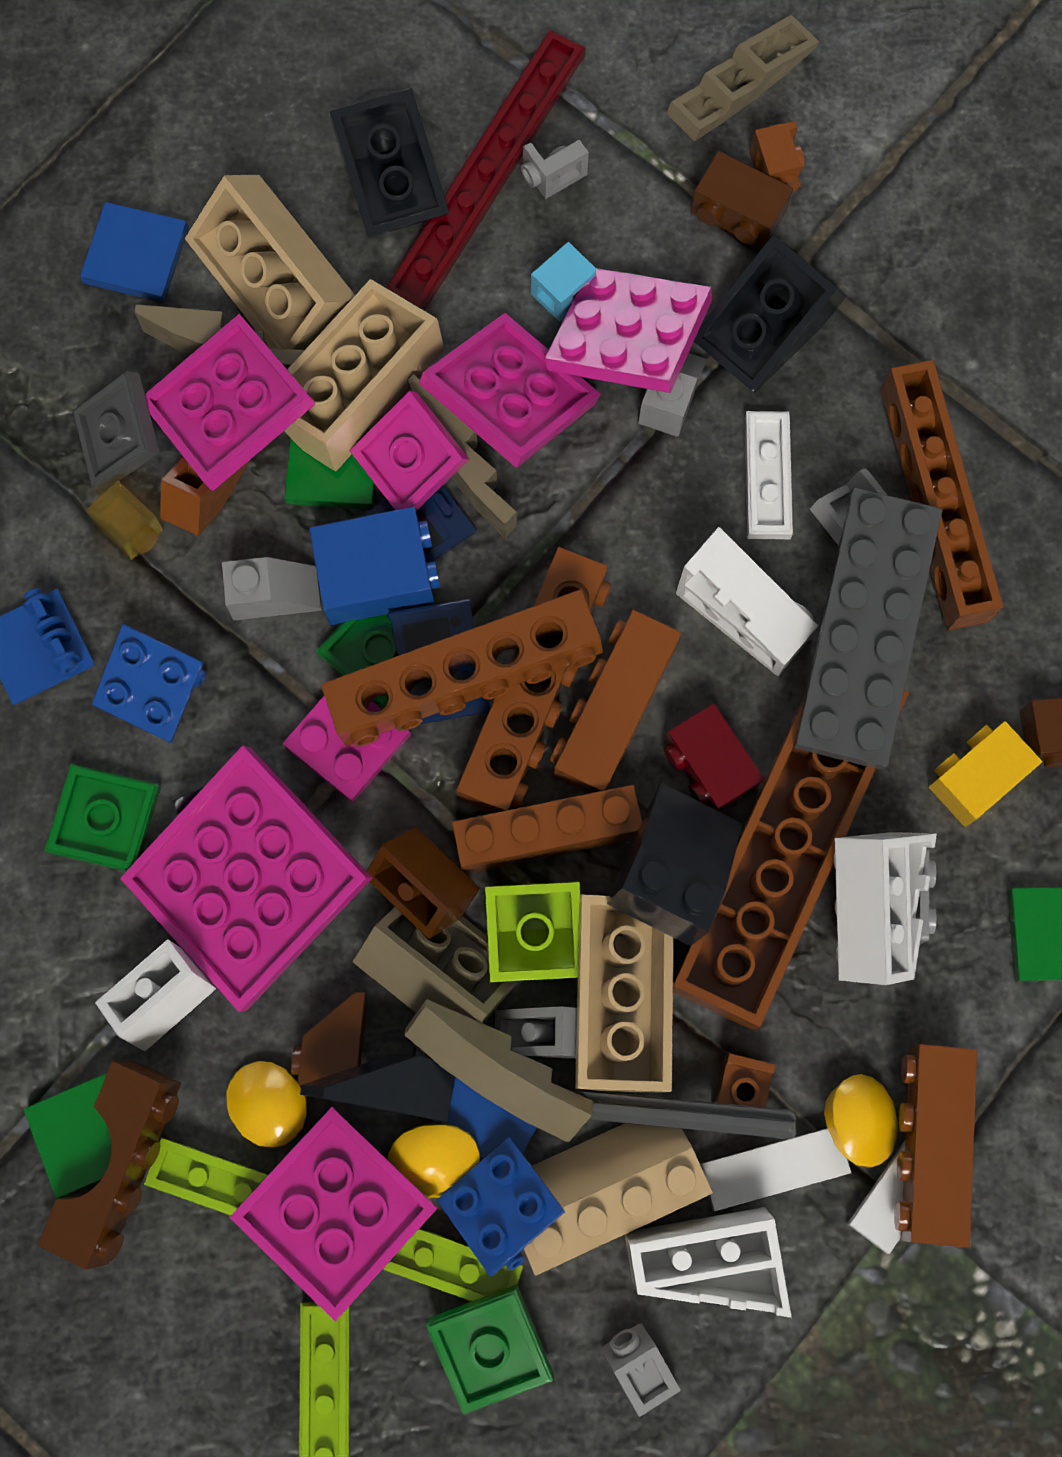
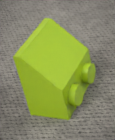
M579 881L485 887L490 982L578 978Z

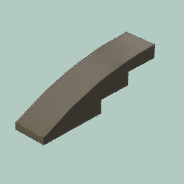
M790 15L739 44L732 58L704 73L699 86L671 101L666 114L693 141H696L727 121L783 78L817 48L819 41L794 16Z
M136 305L135 314L143 332L188 355L194 353L226 325L222 311ZM254 330L268 347L264 331ZM269 348L286 369L305 351Z
M413 374L408 379L409 391L417 392L470 459L451 477L472 506L505 539L517 527V512L493 491L497 487V471L474 451L478 447L477 434L419 385L420 379Z
M426 999L405 1028L404 1035L442 1068L478 1094L521 1120L568 1143L592 1116V1100L551 1083L552 1068L511 1051L512 1036L428 999Z

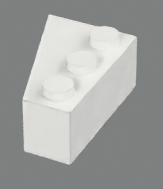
M720 527L716 529L683 568L676 594L776 676L782 673L811 639L818 627L813 621L812 614L804 606L794 602Z
M886 832L835 838L834 867L836 869L837 896L835 913L837 916L838 932L836 959L840 981L890 985L914 980L923 920L916 919L919 893L920 891H928L930 876L922 875L926 849L935 848L937 833Z
M765 1207L638 1229L625 1234L631 1276L637 1294L692 1303H700L701 1301L727 1305L732 1309L746 1311L747 1308L773 1312L778 1316L791 1317L775 1219Z

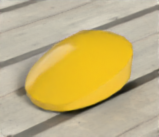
M257 1061L243 1066L230 1081L226 1092L227 1109L230 1119L241 1135L258 1146L271 1148L286 1145L303 1128L307 1117L306 1096L300 1095L301 1085H298V1081L287 1069L275 1063Z
M859 1074L853 1075L841 1082L830 1092L825 1102L824 1115L833 1142L844 1157L858 1166L869 1168L880 1165L893 1152L897 1139L898 1121L894 1102L885 1087L873 1077Z
M429 1122L404 1132L393 1143L388 1153V1160L430 1199L441 1197L480 1162V1151L475 1139L464 1129L444 1122Z

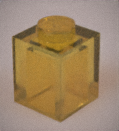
M119 481L115 482L86 510L94 525L131 560L139 553L143 554L149 551L157 543L159 534L163 531L156 516Z

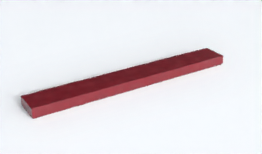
M549 30L444 195L449 215L427 222L386 288L424 311L427 309L523 156V147L531 143L585 57V47Z

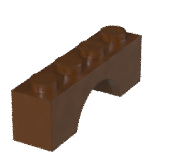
M112 1061L94 1104V1108L104 1119L111 1137V1157L108 1168L101 1181L88 1193L82 1196L56 1199L37 1246L85 1270L109 1265L110 1261L117 1256L123 1244L124 1236L121 1233L128 1215L134 1212L142 1196L140 1185L146 1170L154 1164L159 1155L161 1145L158 1141L165 1123L172 1119L179 1103L177 1093L181 1082L135 1061Z

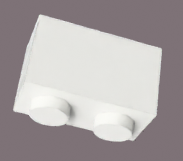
M167 939L95 1003L120 1038L146 1051L217 988L182 948Z

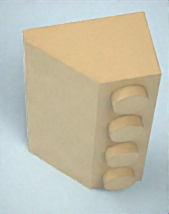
M224 175L185 237L190 247L255 330L264 331L269 348L306 350L355 296L260 175Z
M370 279L287 369L316 404L284 431L304 452L336 472L350 457V450L409 390L408 379L413 374L420 378L422 373L445 350L437 318Z
M580 895L575 1089L634 1093L672 1092L673 937L607 905L610 896Z
M624 1123L532 1165L565 1210V1213L528 1244L524 1251L536 1276L713 1194L696 1154L682 1128Z

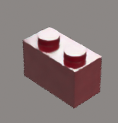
M715 704L710 705L668 731L664 741L667 745L664 748V753L672 767L676 771L683 769L692 784L688 786V789L693 799L721 812L758 789L764 781L763 776Z

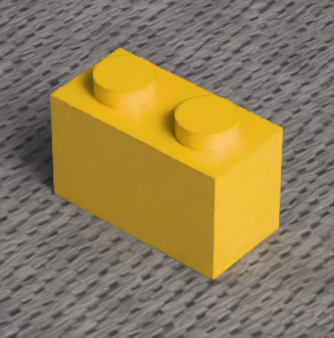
M1006 721L994 731L988 725L984 726L966 742L972 748L971 751L961 759L953 753L934 770L939 778L929 786V789L964 827L976 821L1043 762Z

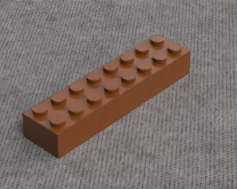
M905 690L902 697L899 715L909 695V692ZM805 694L740 833L727 888L709 933L695 944L688 946L673 979V993L752 1031L760 1028L833 866L835 838L846 836L876 769L794 748Z

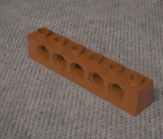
M934 360L891 368L880 391L910 499L912 502L942 509L930 572L946 630L950 631L989 623L1003 608V603Z
M558 547L534 606L582 589L592 615L595 606L604 607L612 583L606 581L608 566ZM548 634L541 639L539 645L543 647L542 641L550 636L563 638L558 634ZM514 651L510 663L514 662L519 655L518 651ZM568 665L552 671V676L546 679L550 686L543 692L535 693L530 691L525 686L526 681L510 686V690L506 694L494 699L456 790L457 800L492 814L522 807L530 786L523 783L529 767L537 769L546 748V744L540 742L546 726L554 728L563 703L556 700L562 685L571 687L578 668H571ZM525 716L531 720L533 727L526 733L518 734L508 727V722L513 717ZM500 756H507L516 763V768L508 775H499L491 769V763Z
M580 589L321 684L337 735L346 746L353 744L355 747H361L377 741L379 734L395 728L398 731L415 728L423 722V718L440 712L441 715H450L459 712L466 707L467 702L480 697L484 699L500 697L510 690V686L527 681V683L533 684L544 681L552 676V671L568 665L571 668L585 666L596 659V655L603 653V649L583 591ZM548 634H558L563 638L560 644L554 648H544L539 645L541 639ZM513 649L519 652L517 659L510 664H501L496 661L498 655L504 650ZM463 665L476 667L474 674L466 680L453 678L455 671ZM423 680L432 682L431 689L425 695H411V689L417 682ZM378 696L389 698L386 707L381 711H368L369 703Z

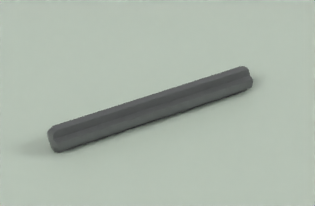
M567 1088V1090L593 1101L592 1116L589 1118L593 1120L792 1139L796 1133L797 1117L796 1112L793 1110Z

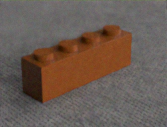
M635 610L632 611L627 623L619 619L608 644L614 646V649L608 661L600 658L589 680V683L594 684L595 687L588 700L582 697L579 699L571 715L570 722L576 724L569 740L561 737L552 753L550 761L556 764L554 778L587 794L608 789L675 652L682 632Z
M634 785L454 821L452 825L461 870L467 875L631 841L635 839L642 819Z
M918 1044L910 1047L909 1055L904 1054L901 1079L902 1083H908L907 1103L902 1102L900 1106L899 1129L901 1132H906L905 1152L900 1151L897 1158L898 1181H904L903 1201L896 1202L894 1213L895 1229L901 1231V1241L970 1248L977 1071L976 1049Z

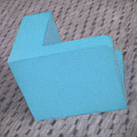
M567 242L531 274V295L560 322L566 317L573 303V296L596 276V268Z

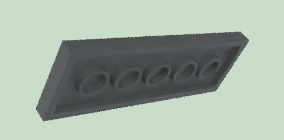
M853 488L850 494L794 748L880 770H885L888 767L942 514L941 508Z

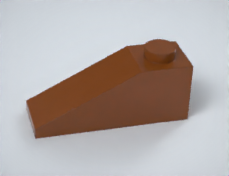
M182 457L161 479L160 519L199 536L221 512L250 460L212 491L201 480L186 459Z

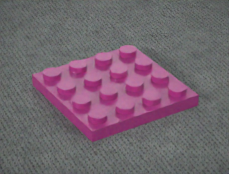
M242 745L120 879L238 1012H244L260 998L367 885L372 877L251 747Z

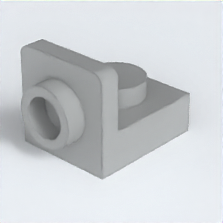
M577 140L567 147L560 146L556 148L544 160L533 144L529 143L523 147L521 172L527 184L531 188L537 187L544 198L547 199L587 176L589 152L582 142Z
M637 1324L631 1329L620 1331L609 1343L602 1346L601 1351L639 1417L681 1391L658 1348L642 1324Z

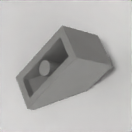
M688 353L671 393L647 389L642 401L638 424L679 437L706 363V358Z
M269 557L222 562L225 605L233 621L321 611L316 566Z
M562 1006L495 1010V1029L512 1036L511 1051L527 1058L576 1059L577 1008Z

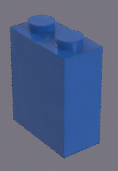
M415 506L309 528L323 610L330 626L350 620L385 615L391 611L435 604L432 589L440 588L435 561H426L424 548L432 547L427 521H418Z

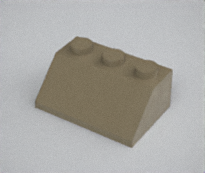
M396 907L374 926L353 960L354 964L416 1013L426 999L483 1024L487 1022L518 982H490L488 936L463 916L428 939Z

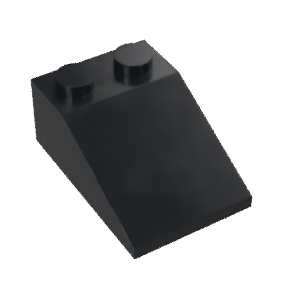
M412 87L330 111L332 127L368 238L449 215Z
M772 235L701 324L694 342L753 393H756L821 329L847 296L776 236Z
M660 783L614 885L607 905L692 946L709 933L727 888L743 824Z

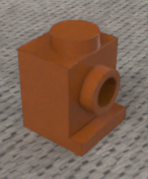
M791 121L755 130L749 152L754 169L794 188L793 192L801 186L799 179L800 171L804 170L803 151L800 145H794L797 132L796 122Z
M730 1053L724 1055L714 1103L766 1107L772 1075L775 1072L776 1065ZM741 1083L748 1084L753 1091L752 1098L747 1102L741 1101L736 1094V1089Z

